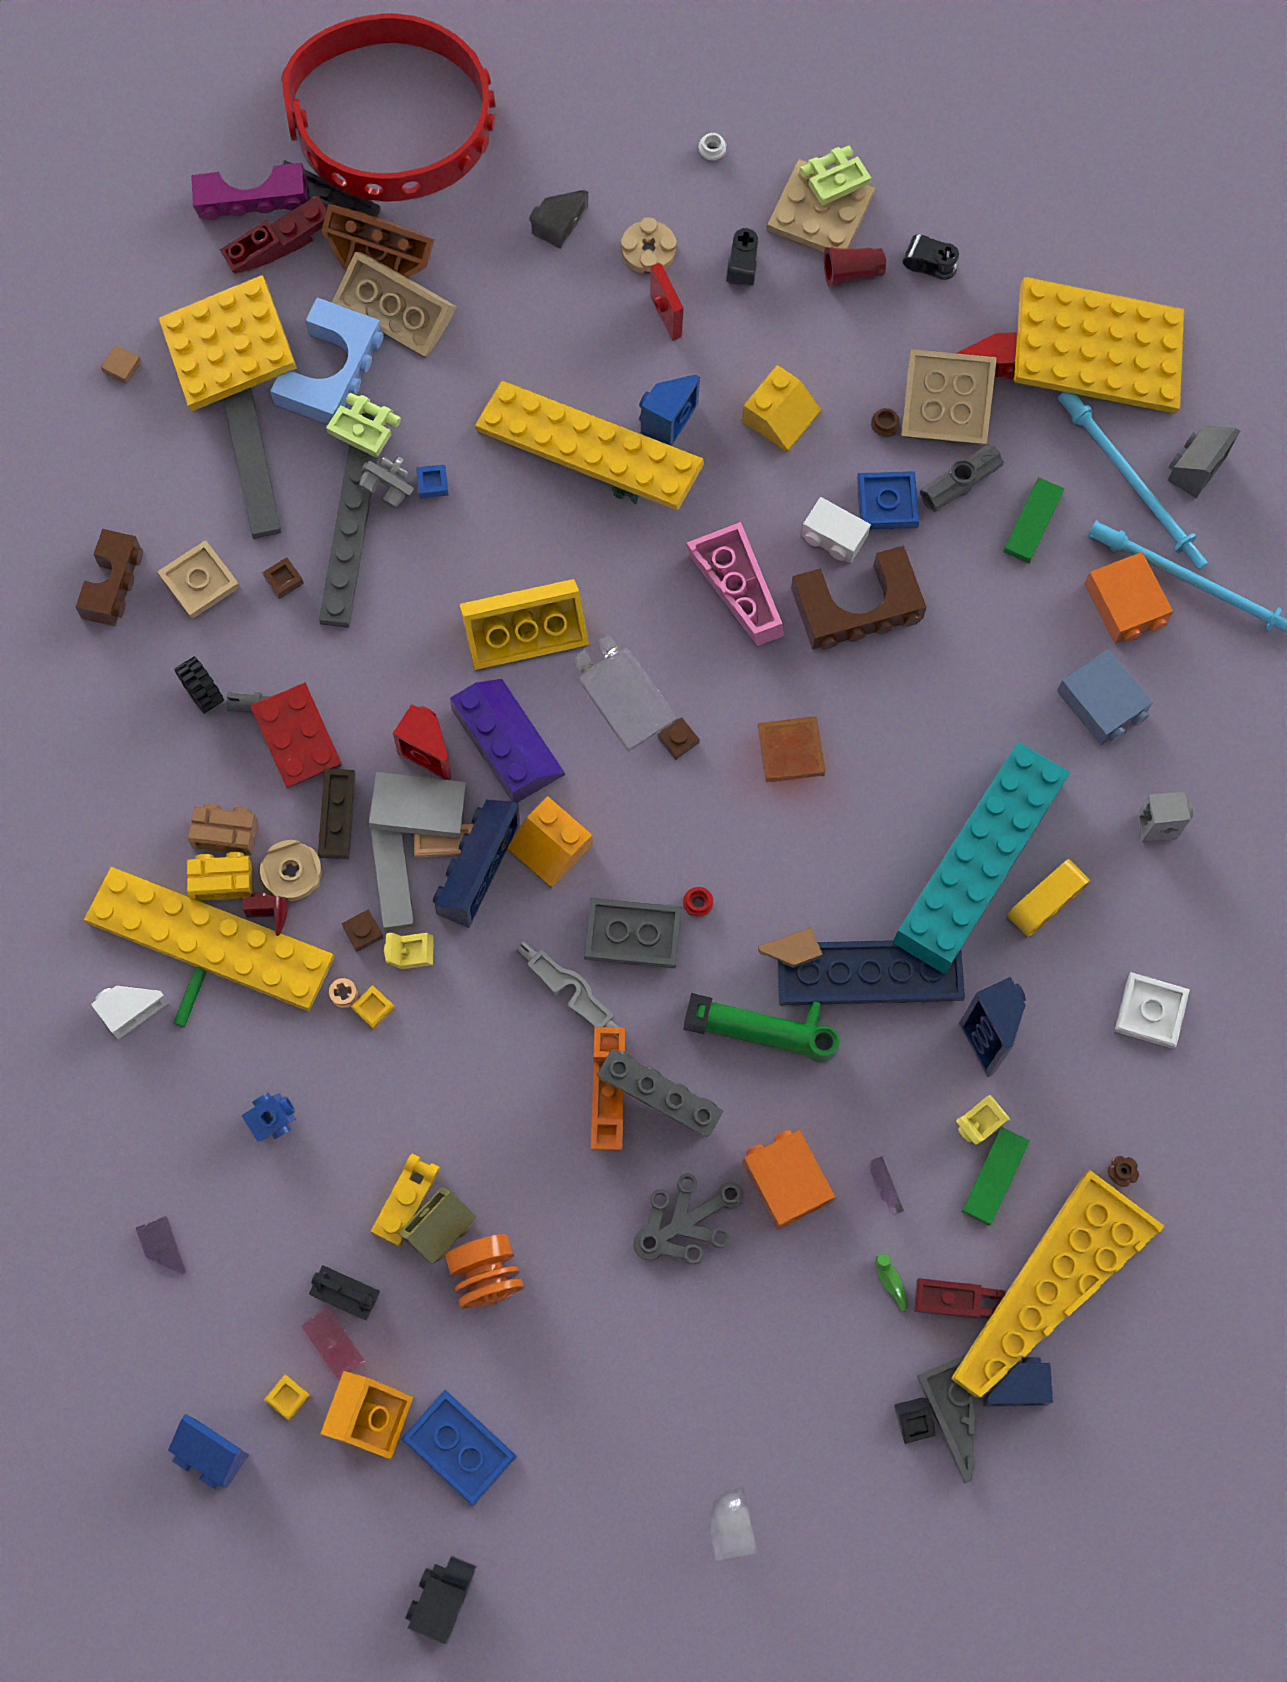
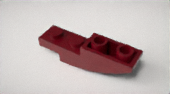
M317 194L272 224L265 220L221 248L220 251L233 273L266 265L314 241L311 235L322 229L327 209Z

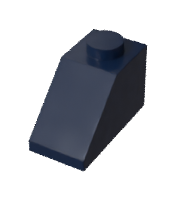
M1040 1357L1022 1358V1363L1013 1366L984 1398L983 1407L1043 1406L1053 1403L1050 1363H1041Z

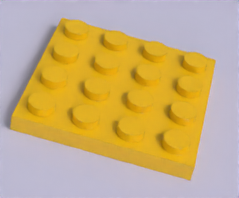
M263 275L159 317L187 405L191 411L297 369Z

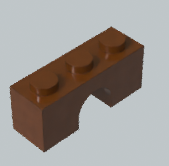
M102 529L93 555L99 567L110 569L112 573L107 580L101 583L84 581L76 609L81 619L115 626L118 617L121 618L124 614V598L127 591H131L133 587V572L135 566L141 563L143 549L140 547L136 536Z

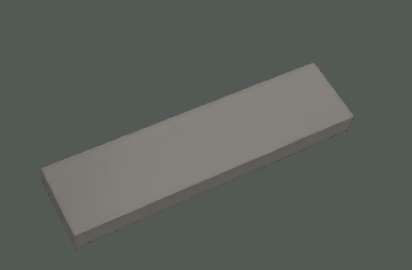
M371 829L383 929L386 931L414 927L402 832Z

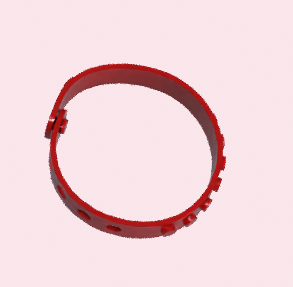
M381 13L356 17L337 23L306 40L290 57L287 66L282 72L281 81L283 83V96L291 141L297 140L296 129H298L302 152L308 164L317 175L331 186L366 200L381 202L405 201L428 196L453 185L477 164L481 155L487 150L490 131H494L495 114H490V108L495 107L494 90H488L491 79L487 69H483L475 51L459 36L447 28L421 17ZM398 43L422 47L452 61L472 80L482 100L480 118L466 142L452 154L438 162L422 168L398 173H376L353 169L328 157L311 140L306 131L308 127L306 110L300 108L299 99L294 100L300 84L315 68L337 55L370 45ZM336 173L341 175L346 181L340 179ZM409 182L418 183L416 186L411 188L403 187L406 183ZM367 184H376L381 189L369 188Z

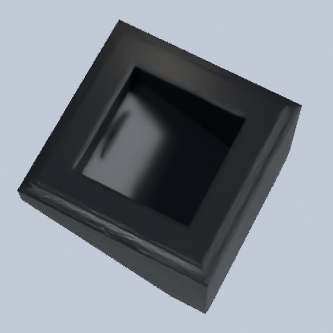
M924 1397L894 1405L905 1444L936 1436L931 1408Z

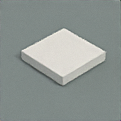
M1130 972L1114 1032L1175 1049L1190 989Z

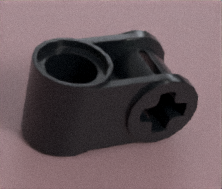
M742 228L734 234L726 282L754 286L758 236L752 229Z
M917 234L912 236L902 262L907 269L913 272H920L941 280H947L956 274V262L959 258V251L951 243H944L925 235Z

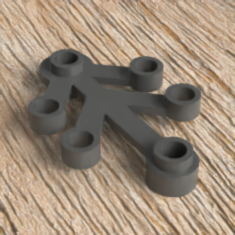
M686 1173L681 1175L678 1180L679 1193L672 1222L660 1229L663 1210L669 1205L670 1197L666 1191L656 1190L651 1196L652 1209L647 1228L640 1230L634 1238L635 1252L645 1260H654L661 1254L684 1259L688 1264L695 1265L703 1257V1251L700 1246L690 1244L684 1247L667 1241L676 1235H681L712 1243L716 1248L726 1247L730 1241V1234L726 1229L716 1228L712 1230L696 1226L695 1224L723 1207L726 1209L737 1208L743 1199L741 1187L733 1182L725 1183L720 1187L717 1196L687 1213L691 1193L696 1189L697 1180L692 1174ZM684 1179H690L693 1182V1187L685 1189L682 1187L681 1182ZM729 1189L734 1190L737 1194V1197L733 1200L725 1197V1192ZM657 1195H663L666 1198V1203L664 1205H657L654 1198ZM723 1233L726 1236V1241L721 1244L717 1243L714 1239L715 1234ZM647 1238L654 1239L655 1247L647 1249L643 1244L644 1240ZM690 1249H695L699 1252V1257L696 1260L688 1258L687 1252Z

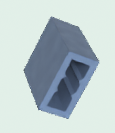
M1109 649L1063 679L1057 690L1100 745L1109 739L1111 742L1118 740L1126 733L1125 728L1132 723L1138 726L1149 717L1147 712L1153 704Z

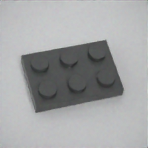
M591 898L584 960L676 968L682 907Z

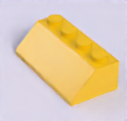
M574 579L459 604L474 670L589 645L580 592Z

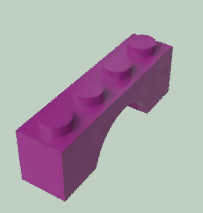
M302 163L274 166L267 180L252 189H237L228 185L222 179L219 172L191 175L193 207L199 218L216 219L218 216L224 215L243 216L251 212L271 213L273 210L279 209L294 210L308 201L307 175Z

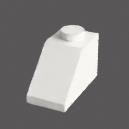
M115 986L113 989L107 988L100 992L95 998L96 1001L91 1005L113 1035L119 1040L169 1002L162 992L158 990Z

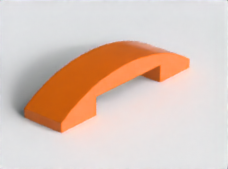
M594 1027L591 1150L622 1151L624 1092L601 1080L597 1073L612 1048L616 1051L625 1052V1028Z

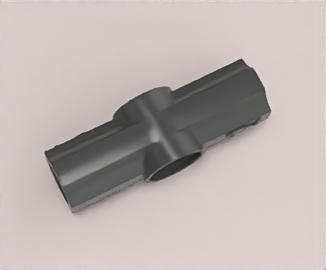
M988 444L967 459L956 461L949 471L920 490L923 503L928 509H932L935 512L957 496L968 494L972 486L1003 466L1004 461L1001 458L1000 452L995 446ZM956 476H965L967 480H960Z

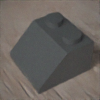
M1204 426L1198 435L1193 432L1184 445L1187 450L1183 456L1178 453L1169 465L1172 472L1168 481L1197 499L1227 458L1240 430L1232 427Z

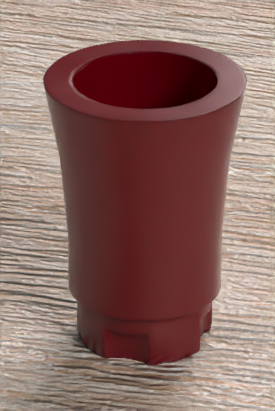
M825 248L824 274L829 287L846 282L873 279L874 277L884 276L886 273V257L882 248Z

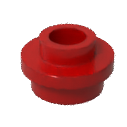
M703 887L691 888L684 895V909L693 917L706 916L713 908V896ZM695 899H701L704 905L695 907L692 902Z

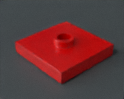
M660 263L651 266L650 297L673 341L681 338L684 307L663 265Z

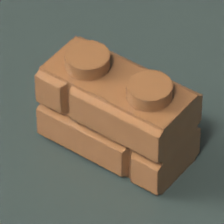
M205 803L203 807H194L188 841L192 848L228 853L241 852L244 855L252 856L258 820L255 814L251 813V810L243 807H234L233 811L221 810V806L212 803Z

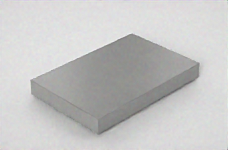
M376 772L369 829L460 839L466 782Z

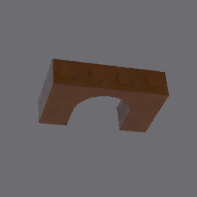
M904 545L876 553L873 566L884 594V600L877 608L867 613H851L840 608L831 598L821 568L793 576L791 590L812 650L820 647L821 649H830L836 646L838 642L845 640L850 642L858 641L867 634L877 632V634L887 633L893 627L903 624L905 626H912L923 619L927 607Z

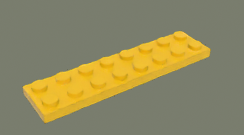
M505 381L500 382L475 424L476 431L677 511L704 466V460L701 457Z
M110 867L84 918L85 923L194 967H200L209 973L308 1012L334 960V954L281 933L279 936H276L274 930L198 900L190 899V897L114 867Z

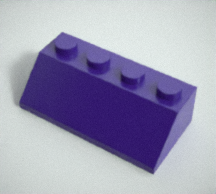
M503 679L476 682L450 697L453 713L512 802L518 803L565 775V772Z

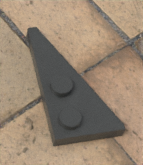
M964 1355L919 1374L917 1378L963 1482L967 1483L972 1480V1471L974 1469V1396L951 1379L966 1356Z

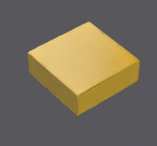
M372 985L351 1006V1009L374 1030L395 1009V1006Z
M285 1374L264 1401L288 1421H291L311 1395Z

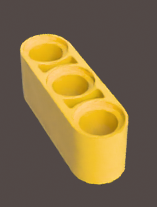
M1067 859L1018 902L1006 916L1028 938L1080 893L1091 880L1070 859Z

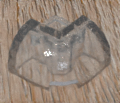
M743 1487L723 1493L715 1501L710 1511L709 1529L711 1531L716 1561L757 1554L749 1508L744 1505L743 1495H745Z

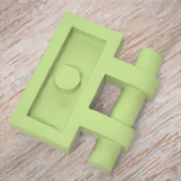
M849 145L841 149L839 147L830 150L828 155L819 159L814 157L808 160V164L799 168L803 178L811 174L814 175V177L809 178V186L821 206L871 183V176L859 157L847 160V158L853 156V151ZM833 164L836 166L827 171L825 169Z
M349 393L346 403L353 407L349 410L340 405L327 425L326 431L328 434L377 458L391 437V430L384 427V425L389 424L397 428L401 422V417L393 414V410L386 406L381 408L371 403L370 399L363 395L357 396ZM367 413L375 417V419L372 421L362 416V414Z

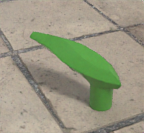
M887 1254L876 1256V1268L883 1286L895 1298L901 1312L906 1311L907 1301L903 1283L896 1269L891 1264L890 1256Z

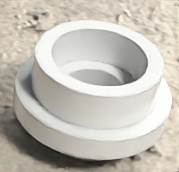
M708 133L699 142V152L707 160H718L726 152V143L719 134Z

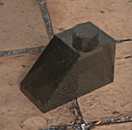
M579 190L545 198L539 207L536 206L531 212L529 221L531 222L532 234L561 249L588 209V192Z

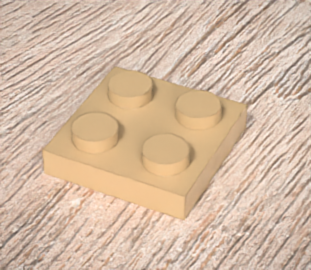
M206 540L157 572L160 579L191 620L240 588L238 581Z

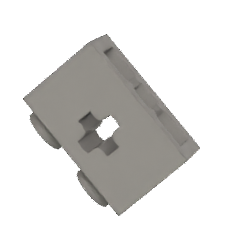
M1185 791L1150 794L1137 813L1142 842L1177 839L1193 817V806L1190 800L1187 801Z

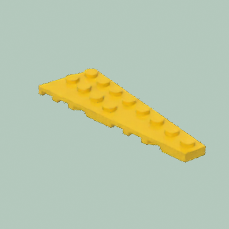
M1091 1170L1085 1171L951 1379L974 1397L981 1398L1020 1359L1029 1354L1032 1348L1054 1331L1053 1329L1066 1317H1069L1109 1277L1118 1272L1134 1254L1146 1246L1145 1244L1157 1233H1160L1164 1225Z

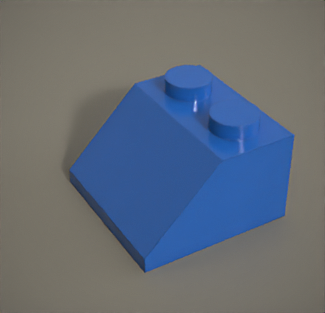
M695 374L656 383L651 392L646 391L639 403V407H641L639 416L641 433L649 438L672 446L698 406L700 377Z
M184 1414L168 1448V1451L175 1455L172 1462L186 1471H189L191 1467L202 1473L199 1480L213 1489H216L218 1485L227 1488L249 1455L187 1414Z

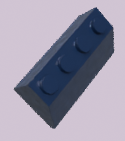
M486 799L482 808L477 807L471 821L474 826L470 834L465 833L460 841L458 848L461 850L457 861L451 860L446 871L448 879L444 887H438L433 897L437 915L470 928L520 824L518 803Z
M1011 977L976 992L959 1022L987 1077L995 1073L1012 1048L1026 1005L1024 1003L1026 996L1022 987L1018 983L1014 984Z

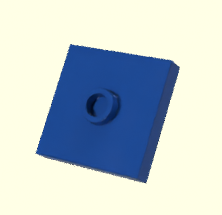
M915 471L857 474L860 519L871 524L870 530L919 527Z

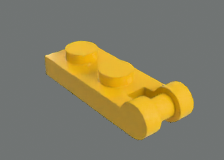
M413 1153L409 1156L399 1179L370 1231L372 1234L397 1247H400L404 1240L398 1232L420 1210L440 1171L439 1166L433 1163L428 1165L420 1161L421 1157ZM414 1172L424 1176L420 1185L411 1180Z

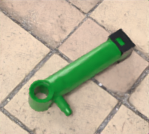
M691 993L683 1030L700 1034H704L706 1031L808 1056L819 1063L828 1062L835 1056L840 1041L838 1033L829 1026L817 1027L821 1008L819 1002L811 1003L806 1023L802 1024L712 1002L711 997ZM819 1038H824L830 1042L831 1048L820 1050L816 1047L815 1041Z

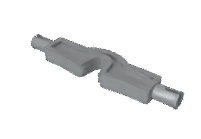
M523 941L521 946L519 945L516 948V951L529 961V970L545 984L552 994L559 995L567 987H574L576 989L575 994L568 1001V1007L587 1021L593 1028H620L612 1021L613 1013L592 995L589 984L581 975L572 970L563 969L543 950L537 953L526 941Z

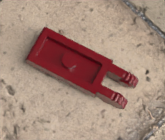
M918 1278L916 1280L914 1312L975 1319L979 1317L990 1318L996 1308H980L981 1297L1001 1300L1005 1296V1291L982 1288V1285Z

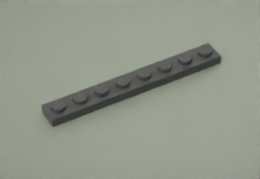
M367 413L362 414V416L372 421L375 419V417ZM350 444L319 622L322 625L348 628L350 626L372 496L371 493L360 488L358 485L364 473L361 471L364 463L370 460L377 465L378 457L376 458Z

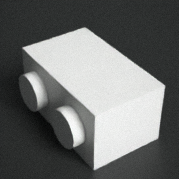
M820 497L803 523L801 536L814 547L820 546L829 551L830 555L835 559L845 560L851 564L868 538L871 524Z

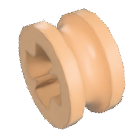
M340 978L330 985L329 996L337 1007L342 1009L349 1008L357 1001L358 991L350 979ZM345 986L347 991L352 990L351 994H347L349 998L342 1000L340 996H335L336 992L340 993L339 988Z

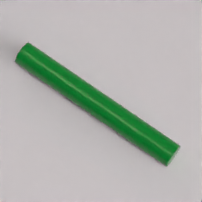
M195 967L173 1024L182 1027L186 1026L207 972L204 969Z

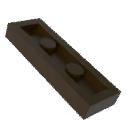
M324 769L318 845L319 858L349 859L355 770Z

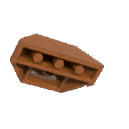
M328 204L321 230L343 268L348 269L355 252L365 253L407 278L427 267L435 240L408 227Z

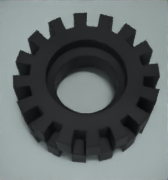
M195 656L174 669L182 685L204 714L224 702L223 695L214 683V680Z

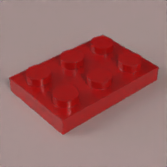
M306 682L250 705L286 789L324 773V769H334L342 765Z

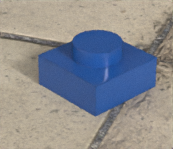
M445 464L416 467L420 498L449 495Z

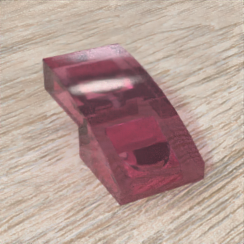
M328 1306L301 1325L338 1380L341 1379L343 1371L351 1372L365 1361Z

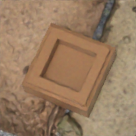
M115 345L101 365V370L127 384L140 365L141 359L139 356Z

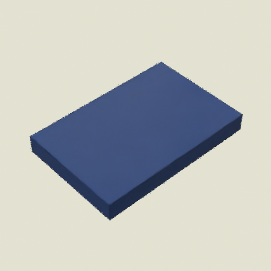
M446 1390L441 1393L401 1438L405 1444L472 1506L479 1501L517 1457Z

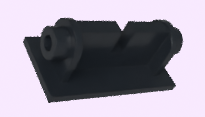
M322 1265L319 1273L316 1272L311 1281L313 1286L309 1295L367 1321L380 1291Z

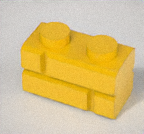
M230 852L226 854V857L214 858L211 854H199L195 856V859L187 860V892L190 899L198 901L242 899L251 897V894H253V866L249 856H244V853Z

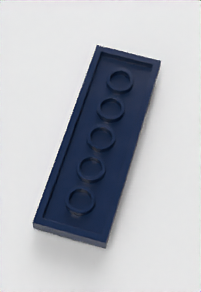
M893 940L817 942L823 954L822 958L795 968L777 960L779 1006L811 1005L812 1002H819L823 1005L964 1001L962 951L960 950L947 973L943 974L892 943Z

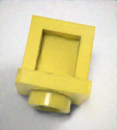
M387 933L386 944L384 945L386 963L399 969L433 965L434 935L421 933L399 936L395 933Z
M988 1095L969 1112L957 1119L956 1122L960 1126L958 1131L967 1142H973L975 1145H978L1009 1121L1010 1118L994 1098Z

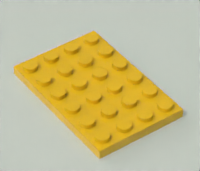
M1024 277L1020 284L1014 382L1176 414L1180 409L1184 309Z

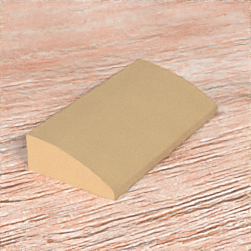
M355 252L332 301L334 304L380 320L381 332L424 357H427L432 351L457 308L454 304L365 253Z

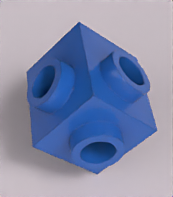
M269 1092L252 1101L255 1106L254 1108L241 1115L257 1142L270 1135L277 1139L291 1129L288 1124L296 1120L293 1115L295 1113L293 1104L288 1097H282L280 1093L272 1097Z

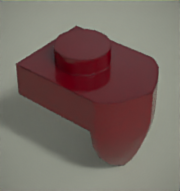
M253 893L251 897L243 898V911L247 918L274 916L276 936H279L287 918L288 899L280 896H269L267 893Z

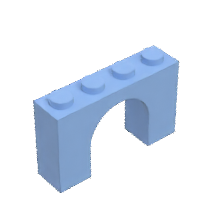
M317 297L306 319L308 333L313 337L341 347L348 354L347 362L340 372L324 379H313L289 371L277 376L270 393L274 405L328 425L340 405L349 409L346 398L349 393L357 395L361 385L360 378L363 372H368L370 369L372 354L375 348H380L384 333L381 332L380 320Z

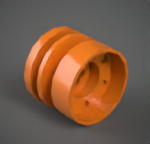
M508 1234L492 1235L468 1242L445 1254L451 1277L466 1276L467 1278L454 1287L456 1294L468 1293L458 1299L461 1309L483 1308L495 1305L524 1289L522 1279L508 1280L520 1273L518 1266L503 1267L502 1265L514 1257Z

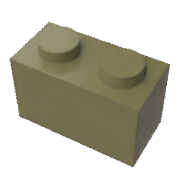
M442 1186L398 1233L425 1260L434 1264L445 1257V1254L451 1249L450 1245L458 1237H463L470 1231L472 1222L477 1217L450 1190Z

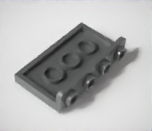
M612 1048L597 1073L601 1080L703 1137H708L712 1134L723 1113V1110L718 1108L711 1100L704 1097L700 1098L689 1092V1089L684 1085L664 1078L654 1068L641 1065L623 1051H616Z

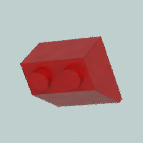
M411 704L393 732L397 754L444 780H450L452 777L437 715L425 706L419 708Z

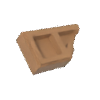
M811 927L758 946L759 954L770 956L792 968L822 958L823 955Z

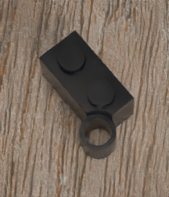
M451 1556L446 1568L437 1564L434 1565L433 1570L426 1568L419 1583V1587L423 1588L419 1602L412 1601L405 1618L410 1621L408 1629L447 1644L472 1583L476 1566Z

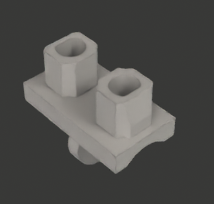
M399 456L393 462L385 457L382 458L380 465L387 468L388 471L370 460L367 463L365 462L361 469L364 473L358 486L372 494L379 482L389 488L382 501L393 508H396L404 497L410 496L414 490L412 486L394 476L396 474L405 479L408 471L400 467L403 458Z

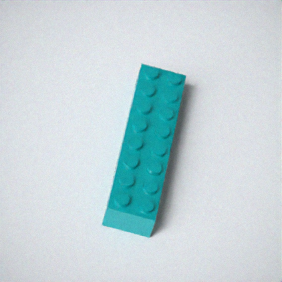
M1017 742L898 929L892 943L946 974L1059 793L1070 771L1024 744Z

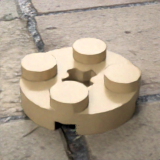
M644 218L641 222L631 225L624 232L621 239L622 258L631 270L644 274V271L651 272V266L657 263L662 264L666 270L675 259L677 241L673 232L666 225L656 222L654 218ZM644 244H653L655 250L647 249L644 251Z
M284 840L274 844L267 851L263 862H261V880L267 891L273 896H280L288 899V901H297L306 898L320 886L322 866L319 857L314 849L301 844L300 841ZM292 864L294 868L299 867L296 876L289 877V875H283V872L287 870L286 865Z

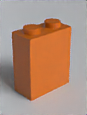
M1143 552L1089 572L1084 583L1114 643L1125 640V642L1133 641L1141 633L1150 629L1152 632L1161 630L1167 626V622L1173 613Z
M790 1129L774 1137V1143L766 1147L761 1143L746 1151L747 1156L744 1157L742 1162L777 1230L832 1203L835 1199L830 1185L800 1130L794 1133Z

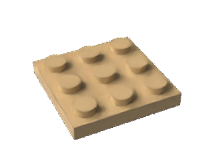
M799 159L767 224V231L823 253L826 247L849 249L873 198L875 188L867 185L821 206L809 186V178L814 177V175L811 174L803 178L799 170L801 166L808 164V162Z
M910 349L901 436L986 445L997 357Z

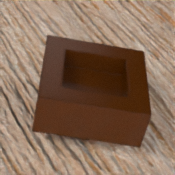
M287 557L262 572L263 577L279 599L304 584L303 579Z
M682 717L658 733V739L675 760L699 744L700 741Z
M369 909L341 923L356 952L384 938Z

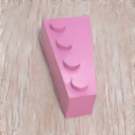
M741 522L686 543L690 558L756 646L784 636L783 623Z

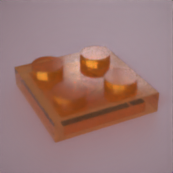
M817 716L758 723L757 730L766 783L825 776L826 770Z

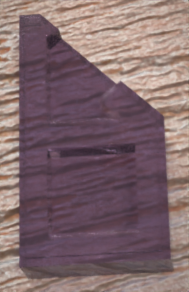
M883 1156L872 1159L868 1168L881 1199L886 1201L891 1214L896 1215L904 1212Z
M167 1216L136 1227L147 1259L181 1274L186 1272Z

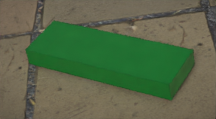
M1038 477L1004 547V553L1030 563L1065 488Z
M1003 1127L999 1129L961 1211L962 1213L989 1226L992 1224L1030 1140Z

